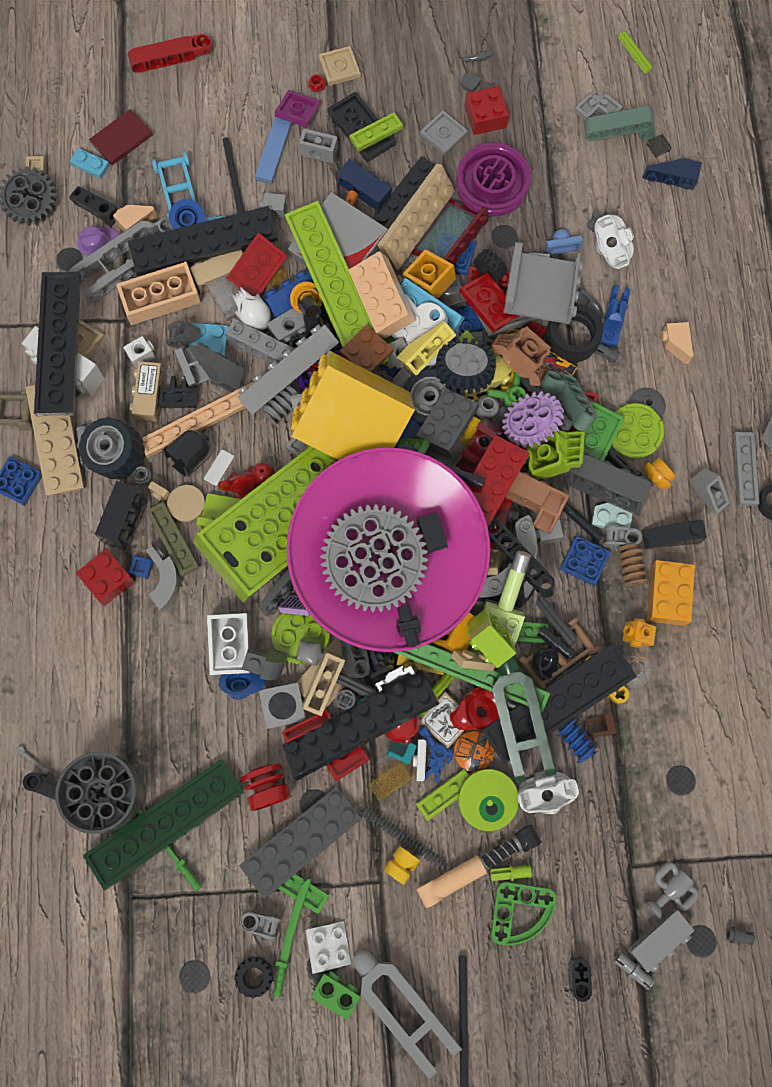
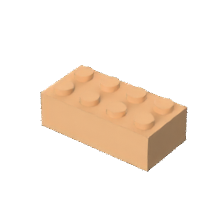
M378 251L348 270L376 334L386 339L416 321L391 263L382 252Z
M187 262L116 284L131 325L201 303Z

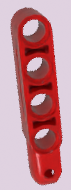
M205 34L184 36L133 48L128 52V58L132 71L142 73L192 61L198 56L210 53L213 45L211 39Z

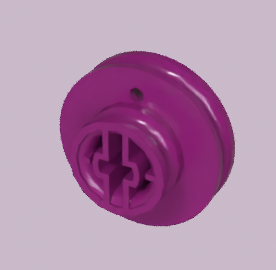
M495 142L480 144L470 149L459 163L456 178L458 195L462 202L476 213L482 207H486L488 216L494 217L509 214L524 202L528 194L531 181L530 167L524 156L509 145Z

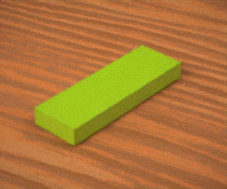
M395 112L349 135V139L356 150L360 152L402 130L403 124Z
M465 769L415 804L427 821L458 799L460 788L469 776Z

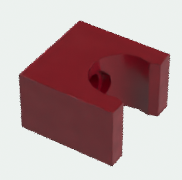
M489 418L479 422L476 427L478 430L474 437L460 453V455L477 466L489 445H485L482 442L483 436L488 437L491 443L495 435L501 438L505 435L502 426Z

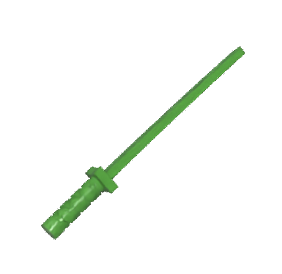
M170 846L167 847L166 850L177 863L174 868L180 870L195 892L200 890L202 885L187 867V862L183 859L180 861Z
M308 879L300 886L286 931L280 959L276 961L275 966H278L273 991L274 997H281L285 971L290 966L288 959L311 879Z

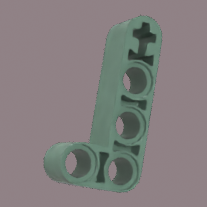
M649 106L593 116L584 121L585 139L588 141H597L633 133H639L640 139L643 141L652 140L656 136L653 109Z
M547 371L539 387L545 394L550 393L551 396L558 397L570 421L577 430L588 432L597 413L576 378L565 373Z

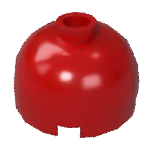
M419 715L385 733V737L396 743H410L420 730Z

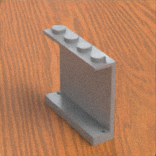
M515 242L504 313L570 324L571 318L575 317L577 312V306H574V302H577L579 291H576V287H579L581 276H578V272H581L583 264L580 261L581 253L577 254L575 262L521 253L523 243Z

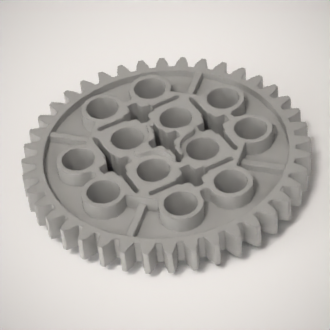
M377 504L374 505L373 510H371L369 505H366L365 511H363L361 506H359L358 513L351 509L350 517L344 513V521L338 518L337 523L339 526L331 525L334 532L327 531L326 534L330 539H324L323 542L328 545L321 547V550L325 551L326 554L320 555V558L326 559V562L320 565L326 567L327 570L323 571L322 574L329 575L325 582H332L329 589L336 588L337 590L334 595L342 594L340 601L348 599V606L354 602L355 609L362 605L363 611H366L368 606H370L371 612H374L376 607L379 612H382L383 606L387 610H391V604L398 607V600L405 603L404 596L411 598L410 590L417 592L418 590L414 585L422 584L418 578L425 577L421 570L427 569L426 566L422 565V562L428 561L422 555L428 553V551L422 550L421 547L426 545V543L419 541L423 535H416L419 528H411L414 521L407 523V515L400 518L401 511L393 514L394 508L391 507L387 512L385 505L379 510ZM366 521H373L375 523L374 531L369 532L366 530ZM349 529L357 532V538L353 541L349 540L346 536V532ZM396 530L402 533L403 537L400 542L395 541L392 537L393 532ZM380 532L379 535L372 537L371 540L368 541L369 545H366L365 543H360L353 547H350L351 545L359 542L363 538L362 534H364L366 537H370ZM376 539H381L384 542L382 550L375 549L374 541ZM390 544L393 547L397 546L396 555L388 553L387 550L390 549ZM357 548L365 550V558L358 559L355 556ZM403 549H408L411 552L409 560H404L401 557ZM371 553L379 556L377 564L374 561H369V558L372 557ZM343 556L347 559V566L345 568L337 566L336 560L338 557ZM386 557L393 561V566L390 569L384 568L382 564ZM352 560L356 564L360 563L361 567L358 568L359 574L355 570L351 571L350 567L353 566ZM367 566H371L375 571L374 576L371 578H367L364 575V569ZM398 569V571L388 575V577L385 578V583L383 580H377L368 585L369 582L378 579V577L380 576L379 572L382 571L383 574H388ZM348 575H353L356 578V584L353 587H349L345 583V578ZM394 576L400 577L402 581L398 588L393 587L391 583ZM375 585H380L383 588V594L379 597L373 594V587Z

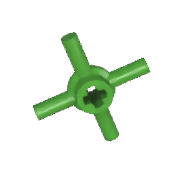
M514 372L512 387L508 388L506 392L488 389L487 396L504 399L505 405L513 408V402L518 403L519 397L525 399L526 393L520 387L521 377Z

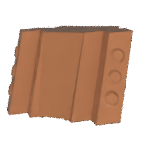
M527 326L515 335L498 334L492 344L494 354L502 355L503 362L520 377L529 378L530 385L541 386L545 376L543 360L550 354L551 347Z

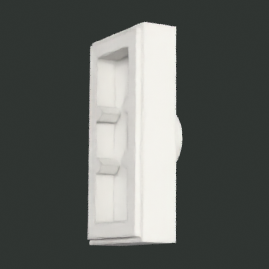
M418 740L417 754H413V767H417L416 782H423L425 780L426 741Z

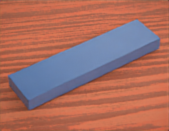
M274 118L255 174V180L273 183L292 126L291 122Z

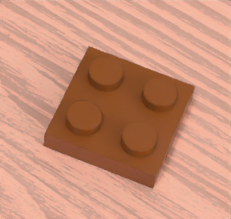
M365 325L340 350V353L347 360L372 373L394 352L393 348L368 325Z

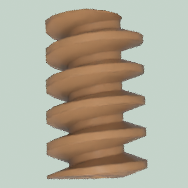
M636 544L624 545L618 548L619 552H622L619 558L623 560L620 565L624 567L621 570V573L625 575L622 580L626 582L623 586H637L648 581V579L641 577L647 574L646 571H641V568L645 567L646 564L639 562L645 559L644 556H639V553L643 552L644 549L638 548Z

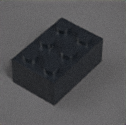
M116 481L95 532L96 537L103 544L125 551L127 546H130L132 541L131 534L133 529L137 528L139 514L141 511H144L146 506L145 497L139 488Z

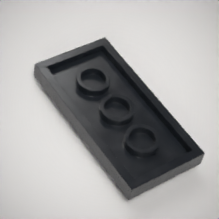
M356 91L327 108V113L348 139L349 135L378 121L377 117ZM390 135L361 150L359 153L368 163L395 146L396 141Z

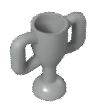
M667 862L654 875L656 884L664 889V894L656 902L649 901L644 905L660 920L662 917L661 908L669 900H673L680 910L686 911L698 901L699 892L693 886L694 883L688 875L678 869L674 863ZM672 870L673 875L668 881H662L661 879ZM687 891H690L692 894L681 903L680 897Z

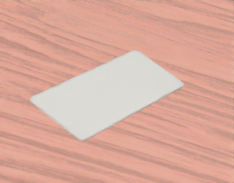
M221 450L205 475L204 480L216 486L233 460L234 455Z

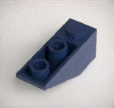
M683 158L646 166L642 178L651 182L656 181L669 186L673 185L683 189L694 190L698 182L702 162Z

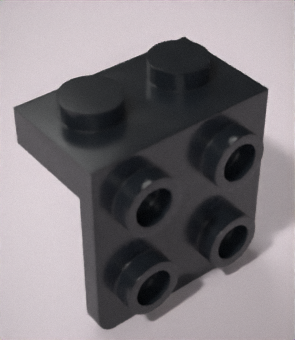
M367 650L371 679L375 680L395 670L393 666L394 659L390 652Z

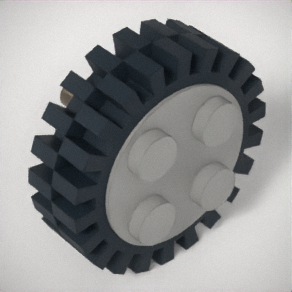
M463 338L461 343L459 339H455V344L452 341L448 342V346L444 344L442 350L438 351L436 359L437 379H440L441 384L445 383V388L447 389L452 386V391L455 393L457 389H460V394H464V390H468V394H472L473 389H475L476 393L480 392L481 388L483 390L486 389L487 384L490 385L494 379L496 357L493 356L494 352L492 350L489 351V346L485 345L483 347V342L481 341L475 344L476 339H471V343H469L467 338Z

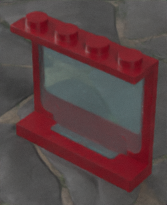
M449 199L411 254L419 257L426 249L455 265L459 256L467 250L469 243L477 237L479 230L487 224L489 219L487 208L482 207L476 213L467 206Z

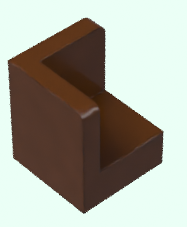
M613 713L586 719L588 734L591 739L617 733Z

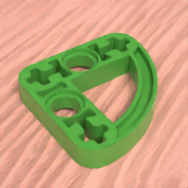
M510 882L500 883L496 888L491 926L492 940L499 945H516L537 936L546 927L553 915L556 905L555 893L547 888ZM508 886L509 890L515 891V887H518L516 892L517 900H513L515 895L507 894V897L504 898L500 890ZM523 889L531 891L532 897L530 900L523 901L520 894ZM535 890H539L537 894L542 896L548 892L552 900L545 904L544 900L537 899V903H534L536 898ZM514 903L544 908L540 918L533 926L522 933L511 935ZM506 907L508 909L509 915L506 919L498 917L497 912L499 908ZM496 921L508 923L507 927L503 925V932L506 933V937H502L501 940H498V937L495 936V932L500 930V925H496Z

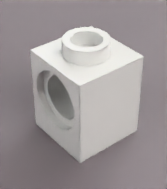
M143 336L123 347L135 368H138V362H149L155 358L152 352L155 350L149 340L146 342ZM144 349L143 353H137L139 350Z

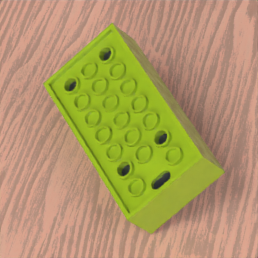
M311 446L196 534L193 541L195 546L243 603L288 567V526L290 525L294 510L301 496L314 479L336 462L332 456Z

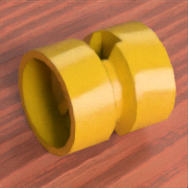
M398 846L393 854L394 859L388 861L383 871L402 885H405L411 876L410 871L416 869L420 860L401 846Z

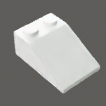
M250 613L207 615L210 675L250 673L242 670L247 649H250Z

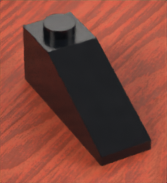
M704 519L684 521L641 531L644 549L701 544L707 538Z

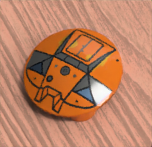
M472 731L459 737L454 747V756L456 762L463 769L475 772L485 769L490 765L493 760L494 749L483 733Z

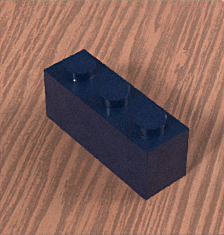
M351 159L336 173L337 184L347 191H355L360 200L376 211L381 208L391 195L392 188L387 182L381 181L373 172H368L361 164Z

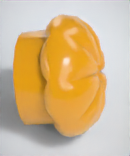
M304 281L292 289L290 303L297 312L302 313L299 303L302 298L307 296L312 297L318 306H321L322 300L314 283Z
M660 457L652 464L648 462L644 466L646 477L656 487L665 490L672 486L670 482L676 475Z

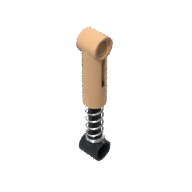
M530 824L514 833L515 836L512 837L511 841H506V844L499 845V848L492 849L488 854L484 853L483 857L476 855L438 878L418 887L416 891L425 908L433 906L446 896L487 874V869H490L489 867L497 866V863L501 860L504 862L505 858L511 857L514 853L519 851L527 852L541 844L542 841L533 825Z

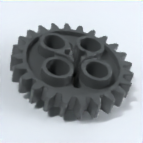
M26 166L25 171L19 167L18 173L12 170L13 176L6 174L8 180H2L5 185L0 186L2 191L0 193L1 209L6 212V215L9 218L11 217L14 222L18 220L21 225L25 221L28 226H30L31 221L37 225V219L44 222V215L49 218L48 211L54 212L51 206H57L53 199H58V196L55 194L57 189L54 186V182L50 180L48 174L44 175L42 170L38 172L35 167L31 171L28 166ZM21 183H25L22 188H19ZM42 187L40 192H36L38 188ZM19 199L20 202L14 205V202ZM34 204H37L35 209H31Z

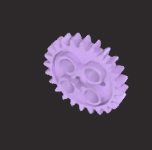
M541 391L537 396L533 392L531 397L526 394L525 399L519 397L518 403L513 402L514 407L507 408L510 413L504 414L506 419L502 420L504 424L502 428L511 443L515 442L516 446L521 444L523 448L527 444L533 447L535 442L538 446L541 444V440L548 442V436L554 437L553 431L559 432L557 426L563 424L561 419L564 418L562 414L564 410L559 400L555 396L551 397L550 393L544 395Z

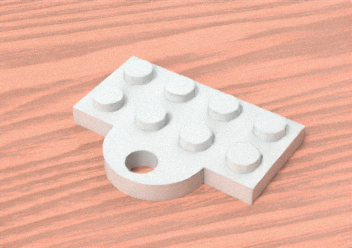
M405 294L416 321L392 334L395 340L403 337L408 346L411 342L443 321L448 324L447 314L441 306L434 303H424L417 307L411 298ZM438 310L440 316L436 321H434L432 319V314L434 311ZM437 355L424 369H434L436 367Z

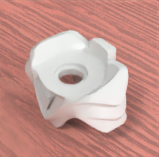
M604 215L596 221L594 227L596 249L611 267L620 269L629 264L633 255L634 247L632 240L634 234L631 227H626L624 221L619 216ZM615 237L617 240L616 246L609 247L607 239Z
M545 770L534 772V777L520 784L517 798L521 808L528 813L556 814L563 806L577 798L579 789L577 782L565 774L556 772V775L546 777ZM543 791H552L553 797L550 801L542 799Z

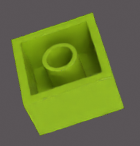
M484 609L467 623L469 630L467 633L471 639L469 640L470 644L475 650L479 649L483 653L482 656L488 664L493 663L498 668L516 654L511 635L487 609Z

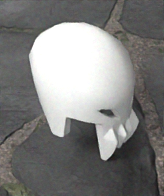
M240 287L241 292L238 290L236 296L231 294L238 306V311L235 314L242 323L258 331L267 328V323L271 321L270 309L258 294L256 297L251 296L242 287Z

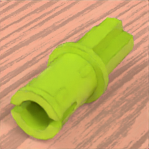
M510 864L509 867L490 869L492 881L508 879L513 881L518 878L532 877L530 864L512 866Z

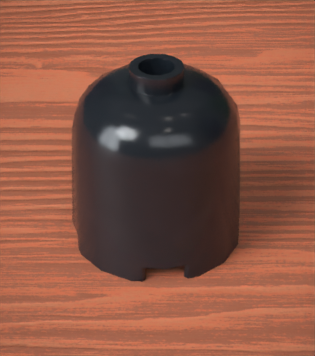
M187 430L164 447L162 452L166 459L171 458L175 463L173 468L184 477L186 475L189 477L210 457L211 447L208 443L210 439L203 432Z

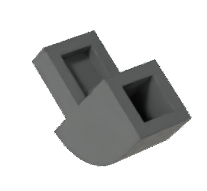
M268 648L267 654L247 649L242 670L261 675L260 679L276 680L281 676L287 653Z

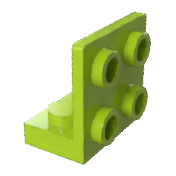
M208 493L202 517H198L196 522L199 530L204 529L241 499Z

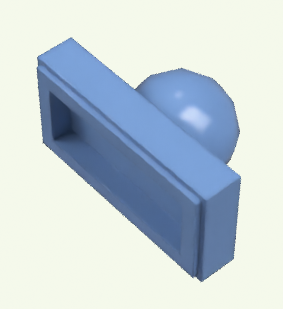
M559 229L553 234V240L546 241L544 252L545 254L554 255L578 251L583 242L582 235L570 237L567 230Z

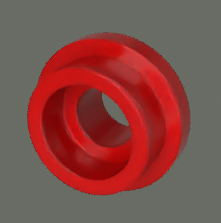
M319 74L312 75L308 81V86L310 90L320 92L325 88V80Z

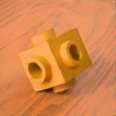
M635 618L634 621L625 622L623 641L630 643V646L635 648L654 646L656 626L647 624L646 620Z

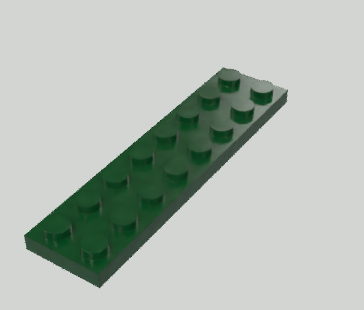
M220 759L86 852L83 857L103 890L106 891L245 792L224 760Z

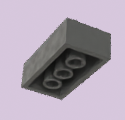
M583 454L582 465L579 468H572L570 470L569 486L640 516L649 498L652 482H649L643 476L637 477L626 469L616 468L610 462L597 460L591 454Z

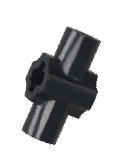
M410 605L398 607L399 619L396 620V627L400 638L405 637L407 648L419 646L418 633L421 632V625L417 615L412 616Z

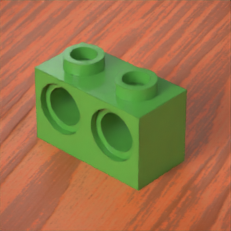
M332 971L329 974L324 972L311 998L348 1020L360 999L359 988L349 982L347 985L340 981L341 977ZM330 982L334 986V991L332 993H325L322 985ZM343 994H349L352 997V1002L344 1005L341 1003L340 997Z

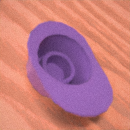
M87 226L81 231L77 246L83 254L91 255L119 236V233L110 227L98 228L96 226Z

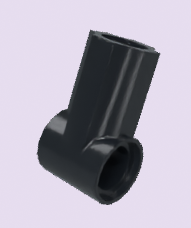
M307 296L301 299L299 307L303 315L305 333L307 336H311L312 333L310 331L318 324L321 326V309L312 297Z
M32 772L25 775L23 786L26 790L55 800L58 781L41 773ZM34 776H36L39 781L38 785L35 788H33L30 784V781Z

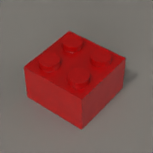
M500 86L466 93L464 107L473 135L507 128L509 114Z
M107 548L76 572L77 576L103 606H106L135 583Z

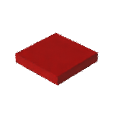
M361 746L326 766L337 782L370 761Z

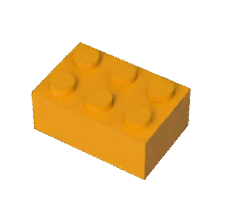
M656 560L651 565L647 609L648 622L686 626L691 623L695 565Z

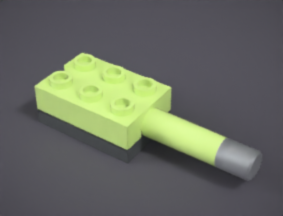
M524 551L516 552L499 602L485 598L481 612L487 609L511 635L514 647L525 619L523 609L514 607L531 555ZM470 644L468 651L472 653L481 652L479 649L475 650Z

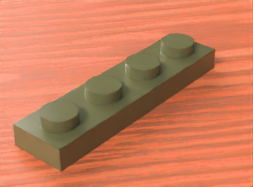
M164 502L146 510L180 575L184 577L197 570L199 566Z

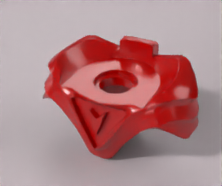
M481 687L467 692L460 705L449 715L453 727L464 731H481L484 727L498 720L499 714L493 692ZM478 707L485 709L486 716L484 718L478 716Z

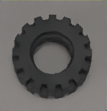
M484 249L473 260L478 273H481L482 276L488 272L496 283L507 273L505 263L492 250Z
M260 957L245 959L238 966L234 976L235 985L239 992L244 994L245 997L251 998L260 997L265 994L273 982L271 965L267 963V960ZM250 968H257L262 972L263 980L258 986H250L246 982L245 975Z

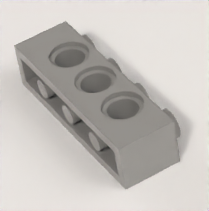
M233 319L225 332L227 343L269 364L274 361L280 362L283 359L281 355L289 348L292 351L294 350V348L236 319Z

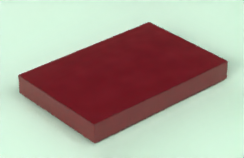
M129 109L91 137L89 141L113 166L153 136V134Z

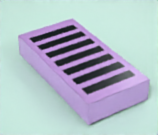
M289 596L278 607L281 613L310 616L298 596Z

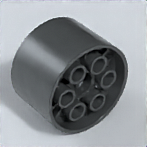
M91 752L77 757L66 766L56 785L55 800L61 817L72 828L84 833L107 834L117 832L138 817L139 811L142 810L145 802L146 789L140 771L130 761L104 752ZM103 761L102 767L98 772L96 762ZM111 768L113 775L107 780L104 773L107 769ZM90 769L92 772V776L89 780L86 781L84 779V773L86 770ZM126 772L129 779L119 783L117 779ZM77 778L82 782L81 785L75 784ZM118 786H121L123 794L117 798L114 792ZM76 788L81 790V796L78 799L73 797V792ZM95 789L104 790L103 792L107 797H100V794ZM119 801L129 804L126 812L116 805ZM81 803L75 811L73 805ZM107 805H110L112 813L106 817L104 809ZM89 806L91 814L86 818L83 815V809ZM97 814L101 818L102 827H95Z

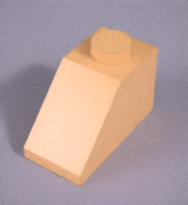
M126 205L118 209L113 215L116 224L123 232L140 221L153 222L158 218L152 206Z
M689 322L667 323L661 331V341H664L665 349L683 363L689 364L693 358Z

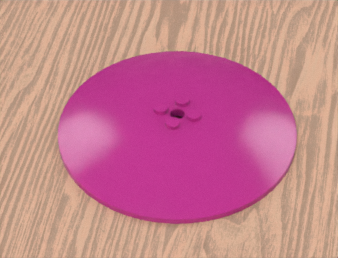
M401 448L364 450L342 458L326 468L314 479L301 496L291 518L287 536L289 574L293 587L307 612L319 625L336 638L356 647L372 651L398 652L411 650L427 645L450 632L466 617L476 603L487 578L490 561V539L483 511L470 488L456 473L441 462L422 453ZM377 504L379 510L385 505L388 512L392 507L394 508L393 514L401 511L400 518L408 516L407 523L414 521L412 529L418 527L417 517L435 511L439 515L448 548L422 555L428 559V561L422 562V565L427 567L426 570H421L425 577L418 578L422 584L414 585L418 590L417 592L410 590L411 598L404 596L405 603L398 600V607L410 605L412 616L417 615L420 621L421 632L418 633L419 646L407 648L405 637L400 638L396 627V620L399 619L398 607L391 604V610H387L383 606L382 612H379L377 607L374 612H371L370 606H368L366 611H363L362 605L355 609L354 602L348 606V599L340 601L342 594L334 595L337 589H329L332 582H325L329 575L322 574L327 568L320 565L326 562V559L320 558V555L326 554L325 551L321 550V547L328 544L323 542V540L330 539L326 534L327 531L334 532L331 527L332 524L339 526L337 523L338 518L344 521V513L349 517L351 516V509L358 513L359 506L365 511L366 505H369L371 510H373L374 505ZM366 521V530L369 532L374 531L375 523L373 521ZM349 529L346 532V536L349 540L353 541L357 538V532ZM396 530L392 534L395 541L400 542L403 536L400 531ZM380 532L370 537H366L364 534H362L363 538L359 542L351 545L350 547H353L360 543H365L366 545H369L368 541L371 540L372 537L379 535ZM376 539L374 541L375 549L382 550L384 542L381 539ZM390 544V546L393 549L392 553L396 555L395 551L398 550L397 546L393 547ZM357 548L355 556L358 559H363L366 556V552L363 548ZM403 549L401 557L404 560H409L411 552L408 549ZM371 553L372 557L369 558V561H374L377 564L379 556ZM343 556L338 557L336 560L337 566L345 568L347 566V559ZM386 557L382 564L384 568L390 569L393 566V561ZM352 560L353 566L350 569L351 571L355 570L359 574L358 568L361 565L360 563L356 564ZM367 566L364 569V575L367 578L374 576V569L371 566ZM398 569L388 574H383L382 571L379 572L380 576L378 577V579L369 582L368 585L377 580H383L385 583V578L388 577V575L398 571ZM348 575L345 578L346 585L353 587L356 584V578L353 575ZM394 576L391 583L393 587L398 588L402 581L400 577ZM375 585L373 587V594L379 597L383 594L382 586Z

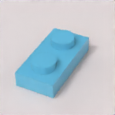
M80 148L76 150L69 161L71 166L99 179L103 178L110 167L108 161Z

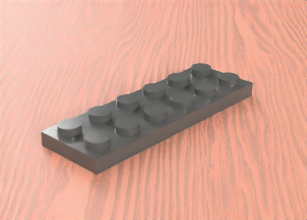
M336 786L242 862L239 867L265 900L362 818Z

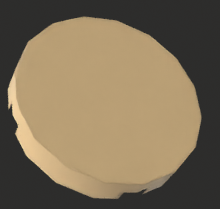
M192 485L178 486L168 496V511L179 522L189 523L203 514L205 499L198 488Z

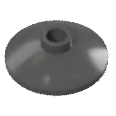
M642 388L632 394L629 404L640 403L647 405L646 401H649L652 404L649 407L654 409L660 418L663 416L666 404L659 392L650 388Z

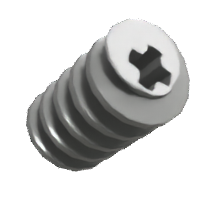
M286 386L285 391L282 390L279 392V395L273 397L274 401L270 400L268 405L262 406L264 414L275 426L277 425L275 419L282 421L281 414L288 416L286 410L293 411L290 396L299 393L291 386Z

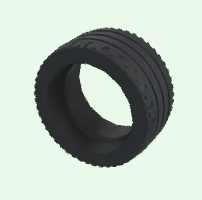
M574 303V306H577L576 316L571 318V321H578L588 328L591 334V340L588 344L571 346L563 342L557 333V326L561 324L559 322L549 321L546 329V343L551 347L550 352L569 363H578L592 356L597 350L603 335V324L599 315L589 306Z

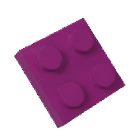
M288 90L275 110V117L307 128L320 108V101Z

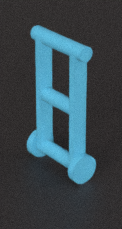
M183 152L181 157L157 163L155 159L152 160L155 173L160 175L169 212L172 207L169 198L171 193L189 189L191 199L196 202L187 170L190 164L186 152ZM182 164L187 182L166 187L162 169Z

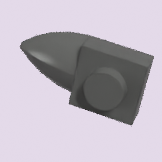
M583 288L579 289L578 300L574 303L589 306L601 319H604L603 311L597 301Z

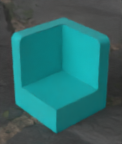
M392 742L387 756L409 765L417 746L412 743Z

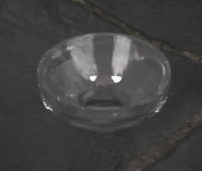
M637 652L624 654L623 656L630 666L632 663H638L641 667V672L636 674L637 677L624 686L629 688L643 686L651 676V665L648 659Z

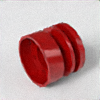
M280 763L255 768L240 778L242 783L251 782V784L244 787V791L254 790L255 794L247 798L251 812L275 805L292 797L288 784L278 785L277 781L285 777L284 773L275 775L276 772L283 769Z

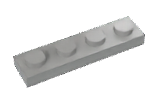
M735 432L733 437L738 506H758L759 492L754 432Z

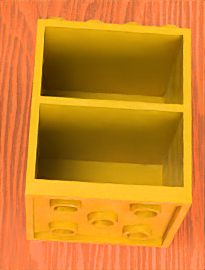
M329 350L326 355L322 354L318 362L319 369L317 372H313L309 380V389L305 388L301 396V404H297L292 413L291 437L338 460L364 450L394 448L415 411L410 392Z

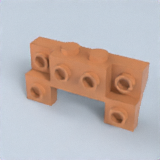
M520 472L506 498L539 513L533 523L534 527L551 534L568 502L569 495L550 487L544 481L532 478L525 472Z

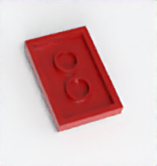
M257 233L225 278L239 289L242 287L251 296L256 297L257 294L260 295L287 255L261 234Z
M488 272L462 286L459 290V293L492 333L520 317L519 315L504 313L506 294Z

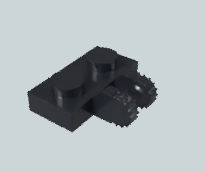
M171 376L170 388L159 389L160 408H197L198 390L197 388H188L185 376L182 377V388H176V376Z

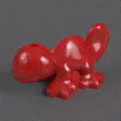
M258 463L254 468L250 466L243 474L232 472L227 480L218 483V489L235 492L233 498L242 499L274 475L275 470L269 464Z

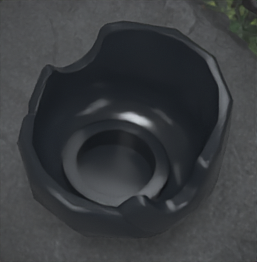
M550 647L538 649L531 660L534 672L543 678H553L552 674L558 671V653Z

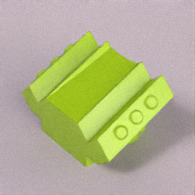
M553 431L554 437L548 436V442L541 440L539 446L535 442L533 447L527 444L526 450L530 453L528 474L532 478L539 480L568 472L570 468H579L583 463L585 431Z

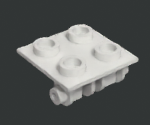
M344 921L312 927L306 930L312 974L351 964Z

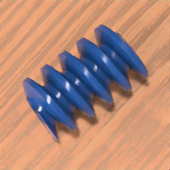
M575 717L559 728L561 731L558 737L565 736L563 744L570 742L567 749H575L572 756H580L577 761L579 764L589 759L598 751H593L596 744L589 745L591 737L583 738L586 731L579 732L582 725H574L577 720Z

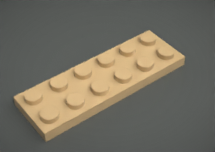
M442 164L434 166L377 244L381 252L389 259L393 270H399L455 192Z
M35 385L26 386L46 496L85 489L71 415L35 416Z

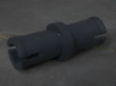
M543 626L537 636L550 645V648L555 649L566 660H569L576 651L562 641L561 636L557 637L546 626Z

